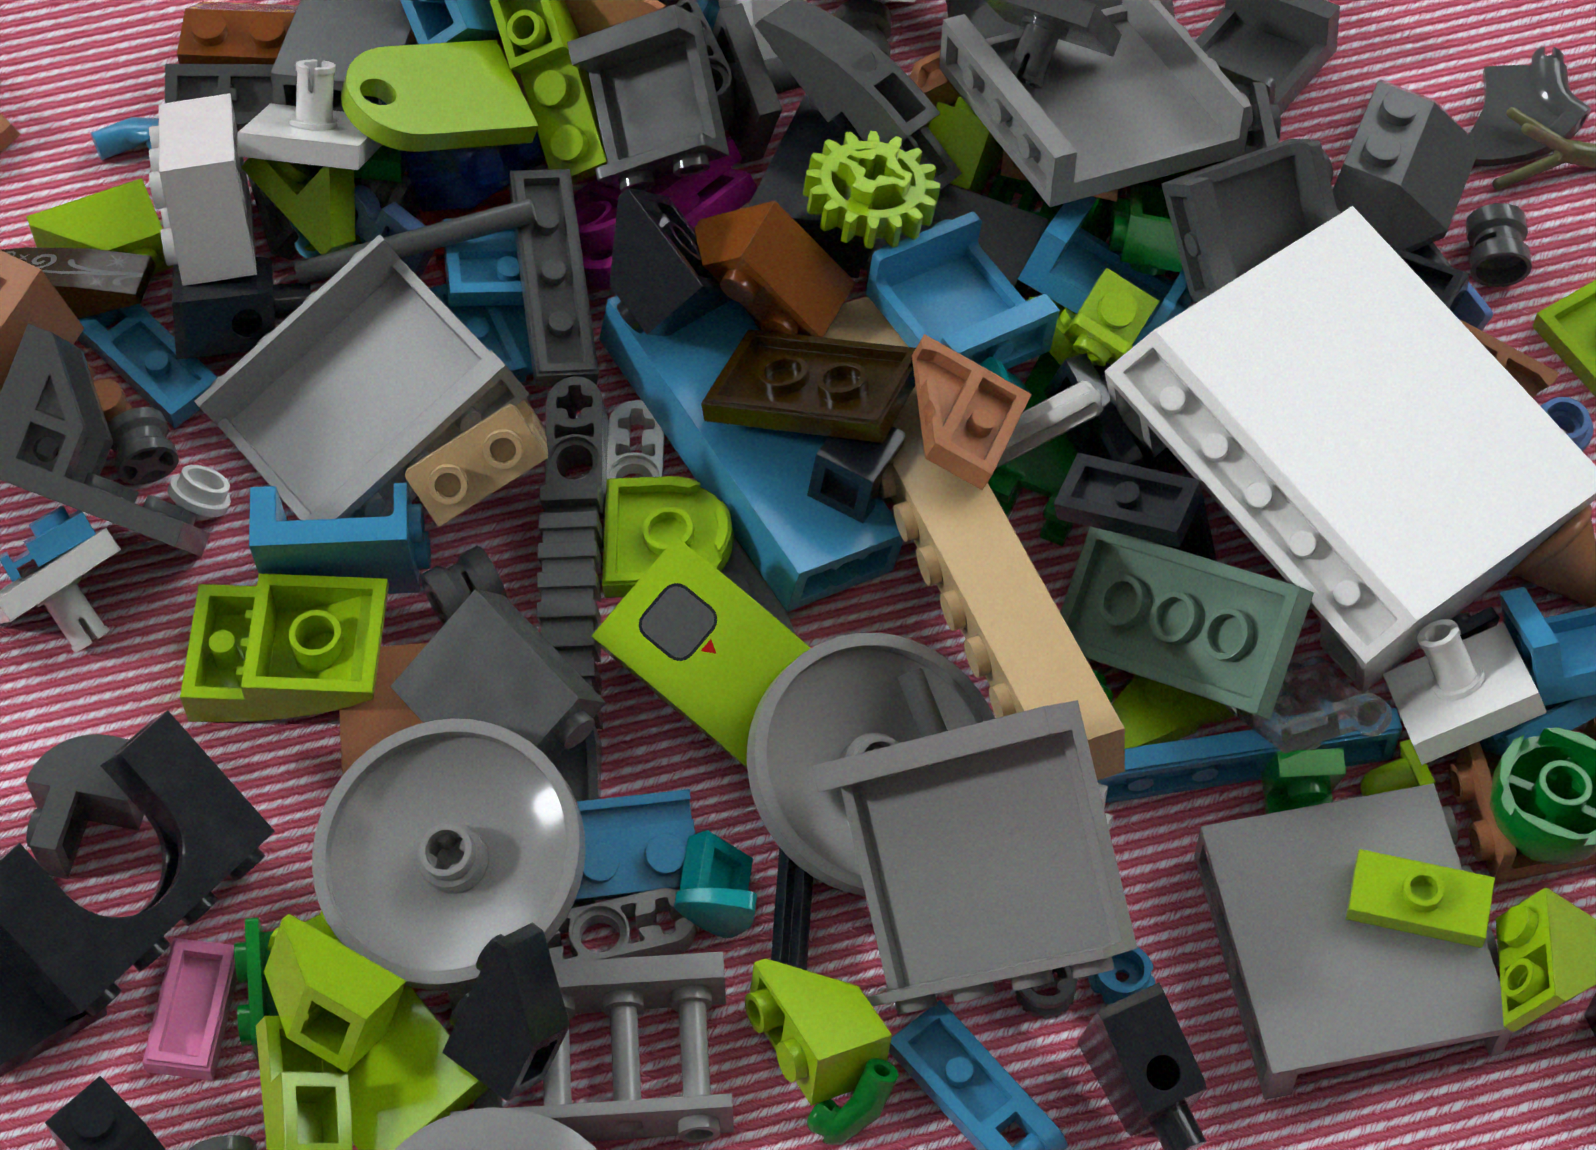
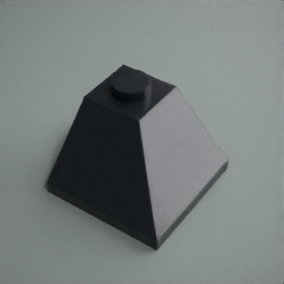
M627 188L618 196L609 286L621 300L617 304L618 312L633 330L640 334L645 331L647 335L669 336L732 300L722 291L720 282L702 265L695 230L669 196Z

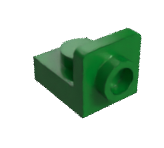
M1343 748L1277 751L1261 773L1266 814L1333 802L1332 791L1346 775Z

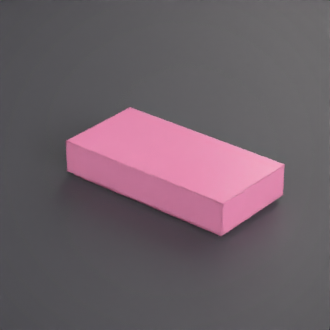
M173 938L142 1062L146 1072L214 1080L237 983L234 945Z

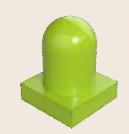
M1411 739L1400 742V759L1374 768L1364 775L1360 787L1362 796L1433 783L1435 785V780L1427 764H1421Z

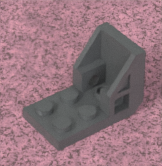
M28 324L0 393V480L202 557L211 533L193 526L198 514L147 495L144 506L135 504L139 494L138 491L100 476L113 440L84 352L54 333Z

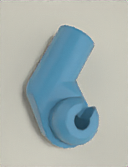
M130 117L91 132V137L100 159H107L144 144L147 145L148 149H152L149 127L158 126L159 118Z

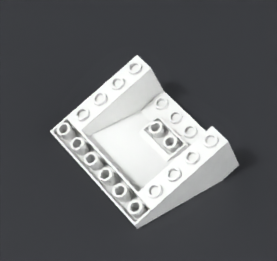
M1353 206L1154 329L1104 371L1110 401L1119 411L1129 432L1154 458L1168 447L1194 478L1200 480L1202 487L1288 583L1314 592L1310 607L1321 619L1320 646L1362 693H1365L1383 677V673L1391 671L1420 647L1417 636L1424 626L1433 621L1451 619L1458 615L1524 560L1541 543L1550 538L1566 522L1596 499V465Z

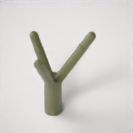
M1515 107L1507 109V116L1522 126L1521 131L1524 135L1554 149V154L1494 179L1492 183L1494 189H1503L1564 163L1596 168V144L1565 139Z

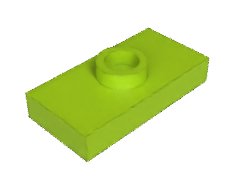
M1359 849L1355 860L1345 919L1482 948L1487 935L1495 877Z

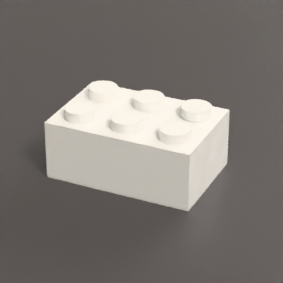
M231 93L159 104V125L149 127L152 148L149 149L152 172H149V182L155 209H161L164 228L161 229V239L167 266H179L182 286L257 275L252 201L247 175L241 168L244 160L243 157L237 156L238 129Z

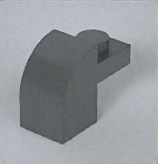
M102 734L74 737L59 743L47 751L29 772L25 782L37 809L34 810L29 820L26 841L36 861L49 876L68 879L88 821L139 831L144 814L100 766L129 739Z

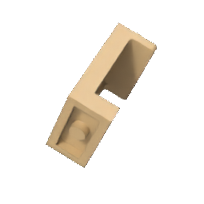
M526 398L517 406L508 404L410 466L406 470L405 478L433 520L440 527L547 459L546 428Z

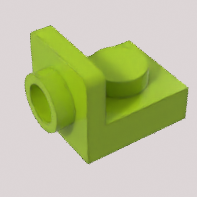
M1106 268L1064 335L1075 341L1072 347L1079 355L1087 353L1091 362L1099 366H1105L1107 362L1112 365L1133 348L1132 344L1159 303V300Z

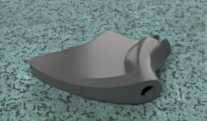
M1545 46L1537 49L1531 57L1532 64L1484 67V107L1469 134L1480 145L1473 166L1513 164L1534 159L1554 151V149L1524 135L1521 131L1522 126L1507 116L1506 112L1510 107L1519 109L1565 139H1571L1583 126L1590 114L1591 108L1571 92L1567 66L1564 63V54L1558 48L1553 47L1552 54L1548 56L1545 55Z

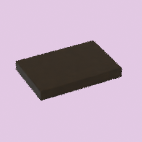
M749 329L701 402L704 421L883 443L915 387L912 354L916 348Z

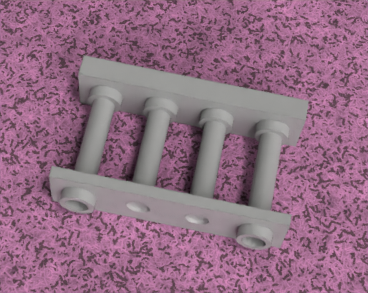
M723 952L552 962L568 1019L573 1018L575 1014L603 1012L605 1015L610 1016L614 1101L572 1104L568 1029L543 1080L544 1106L513 1107V1109L526 1110L547 1116L574 1130L588 1142L678 1136L686 1142L700 1143L714 1140L720 1136V1133L734 1132L732 1093L711 1095L706 1010L710 1009L712 1005L726 1004ZM473 987L448 990L452 1012L459 1001ZM672 1008L674 1011L679 1012L683 1097L641 1099L637 1015L641 1014L644 1009ZM489 1088L474 1101V1109L502 1108V1097ZM451 1111L450 1115L464 1111Z

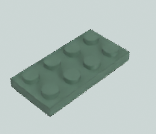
M1090 527L1060 613L1085 658L1270 720L1314 592L1300 586L1148 540Z

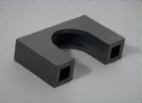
M168 710L148 722L100 765L146 816L160 842L162 851L160 881L153 897L136 915L127 917H107L90 912L75 903L21 843L0 854V953L62 1021L76 1016L83 1011L89 1018H92L110 1004L122 991L115 981L132 965L140 972L162 955L170 946L164 935L180 920L189 926L203 916L218 901V898L211 891L228 875L236 882L253 869L265 856L259 849V846L275 832Z

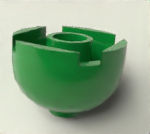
M1559 727L1544 728L1540 736L1529 737L1523 740L1525 735L1523 734L1512 741L1494 771L1490 807L1497 827L1512 845L1516 847L1518 852L1534 861L1551 865L1584 861L1596 854V741L1583 733Z

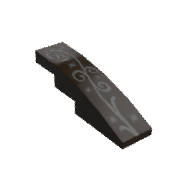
M25 247L1 249L18 259L40 268L77 319L140 304L156 267L154 260L149 255L90 248Z

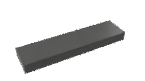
M570 169L510 171L508 180L510 202L513 203L531 198L537 216V222L514 228L535 388L553 387L562 379L573 376L585 377L597 385L599 370Z

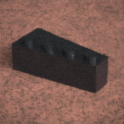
M805 93L748 207L775 200L851 278L859 279L865 247L863 237L855 235L852 240L845 243L841 241L842 229L839 227L823 231L820 228L822 214L814 215L807 212L809 197L803 195V188L811 155L813 152L822 154L826 140L830 139L842 146L846 132H852L859 141L864 140L859 136L857 130L843 112L830 122H827Z

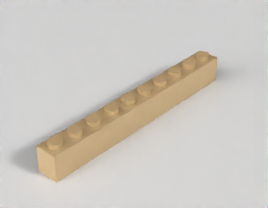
M868 296L844 303L824 335V338L908 347ZM915 385L893 424V427L902 430L906 434L904 445L883 473L878 493L882 499L891 497L894 503L893 511L896 525L902 539L905 542L913 540L918 548L916 550L917 561L922 577L928 586L937 584L941 592L940 603L942 612L950 630L956 631L960 629L965 637L964 648L969 666L975 677L978 678L985 675L990 685L989 697L996 718L1042 706L1078 700L1097 781L1125 772V728L988 482L984 489L980 490L925 459Z

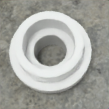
M187 465L183 467L181 474L171 479L167 490L176 506L198 514L196 520H208L211 517L223 516L226 514L231 503L228 495L230 489L228 480L217 471L201 465Z

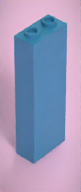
M616 295L608 299L599 340L641 401L644 402L696 481L700 482L702 488L710 491L728 507L734 536L787 612L893 571L904 540L899 533L894 515L879 495L877 496L875 508L864 523L807 496L816 453L829 436L704 421L701 402L749 329L760 330L741 303L730 300L669 336L647 335L645 331L640 334L633 330L618 312L617 304L621 302L619 297Z

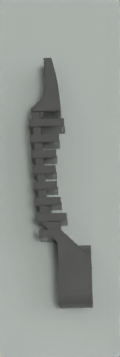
M573 376L564 378L556 383L548 393L546 402L548 458L545 459V485L540 486V502L544 513H539V531L543 538V543H538V559L542 572L537 573V588L541 595V602H537V620L541 627V632L539 633L596 693L601 695L602 679L595 663L601 662V647L591 636L601 625V615L596 601H601V584L597 573L602 574V556L599 548H604V532L599 520V514H603L606 501L609 418L601 391L596 384L585 377ZM581 410L580 418L576 419V412ZM582 464L592 467L590 472L583 478L573 480L564 477L566 472L573 466ZM601 710L593 717L595 726L591 733L575 747L565 749L553 762L571 788L576 801L601 799L602 742L597 732V729H603V713Z

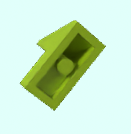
M248 158L241 166L246 174L321 255L350 247L356 241L354 170L323 166L312 177L310 175L311 167L308 164Z

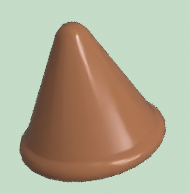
M1589 504L1566 522L1557 532L1541 543L1524 560L1509 571L1507 575L1518 576L1587 607L1592 608L1595 606L1596 539L1591 519V505Z

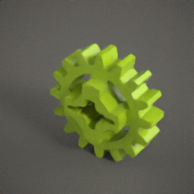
M870 131L867 141H859L852 132H846L842 146L828 139L824 142L822 154L813 152L811 155L803 188V195L809 197L807 212L814 215L822 214L820 228L823 231L835 227L842 229V242L848 243L857 235L863 237L866 248L872 249L876 238H884L892 248L898 247L901 233L915 240L919 237L921 225L930 226L932 223L940 191V183L934 181L936 167L934 164L920 165L923 151L919 148L911 149L907 152L901 150L902 138L895 136L889 143L880 142L877 131Z

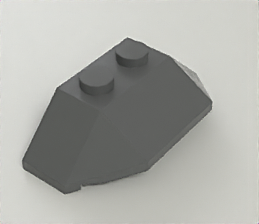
M1380 79L1377 82L1333 188L1336 207L1342 213L1353 206L1390 246L1411 253L1445 237L1479 152L1480 145L1434 99Z

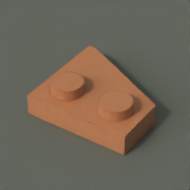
M924 334L912 354L925 459L983 490L993 475L1032 394Z

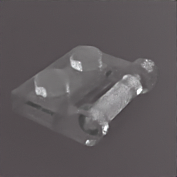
M1310 656L1289 663L1270 720L1225 705L1227 710L1285 754L1295 750H1315L1323 741L1356 730L1368 737L1378 736L1389 727L1392 720V710L1386 701L1376 694L1370 692L1361 693L1339 677L1337 669L1330 662L1319 656Z

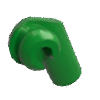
M873 1058L868 1060L852 1096L843 1107L837 1105L832 1099L820 1102L814 1106L807 1119L809 1130L823 1136V1143L841 1145L880 1117L899 1075L895 1066L884 1059Z

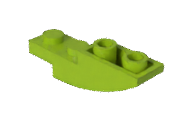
M490 0L510 69L521 75L531 111L538 123L537 132L549 170L570 169L572 184L596 175L595 169L606 165L607 160L589 73L573 66L571 63L567 42L578 39L580 36L565 1Z
M264 1016L256 1025L267 1150H353L348 1073H337L334 1065L289 1040L286 1037L279 1016Z

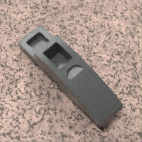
M790 0L755 24L773 52L780 58L827 122H830L843 112L864 141H867L870 131H877L880 142L889 143L891 139L897 136L902 138L901 150L907 152L911 149L919 148L923 151L920 165L934 164L936 167L934 181L940 183V190L962 174L926 126L940 112L916 83L890 57L854 28L825 10L804 0Z

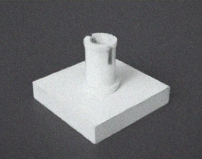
M310 59L296 62V106L270 103L238 131L237 156L359 170L382 144L375 142L360 132L351 123L345 112L333 110V86L336 64L323 60L322 67H317L318 60Z
M104 528L95 531L96 534L44 565L36 566L22 575L21 578L0 590V624L13 621L36 605L37 607L44 605L71 644L74 653L92 644L91 640L99 639L110 630L107 625L103 624L77 585L81 580V575L121 550L108 529Z
M1450 619L1433 621L1424 626L1417 636L1418 643L1426 656L1383 673V677L1422 765L1547 713L1541 696L1504 623L1462 640L1459 627L1455 621Z

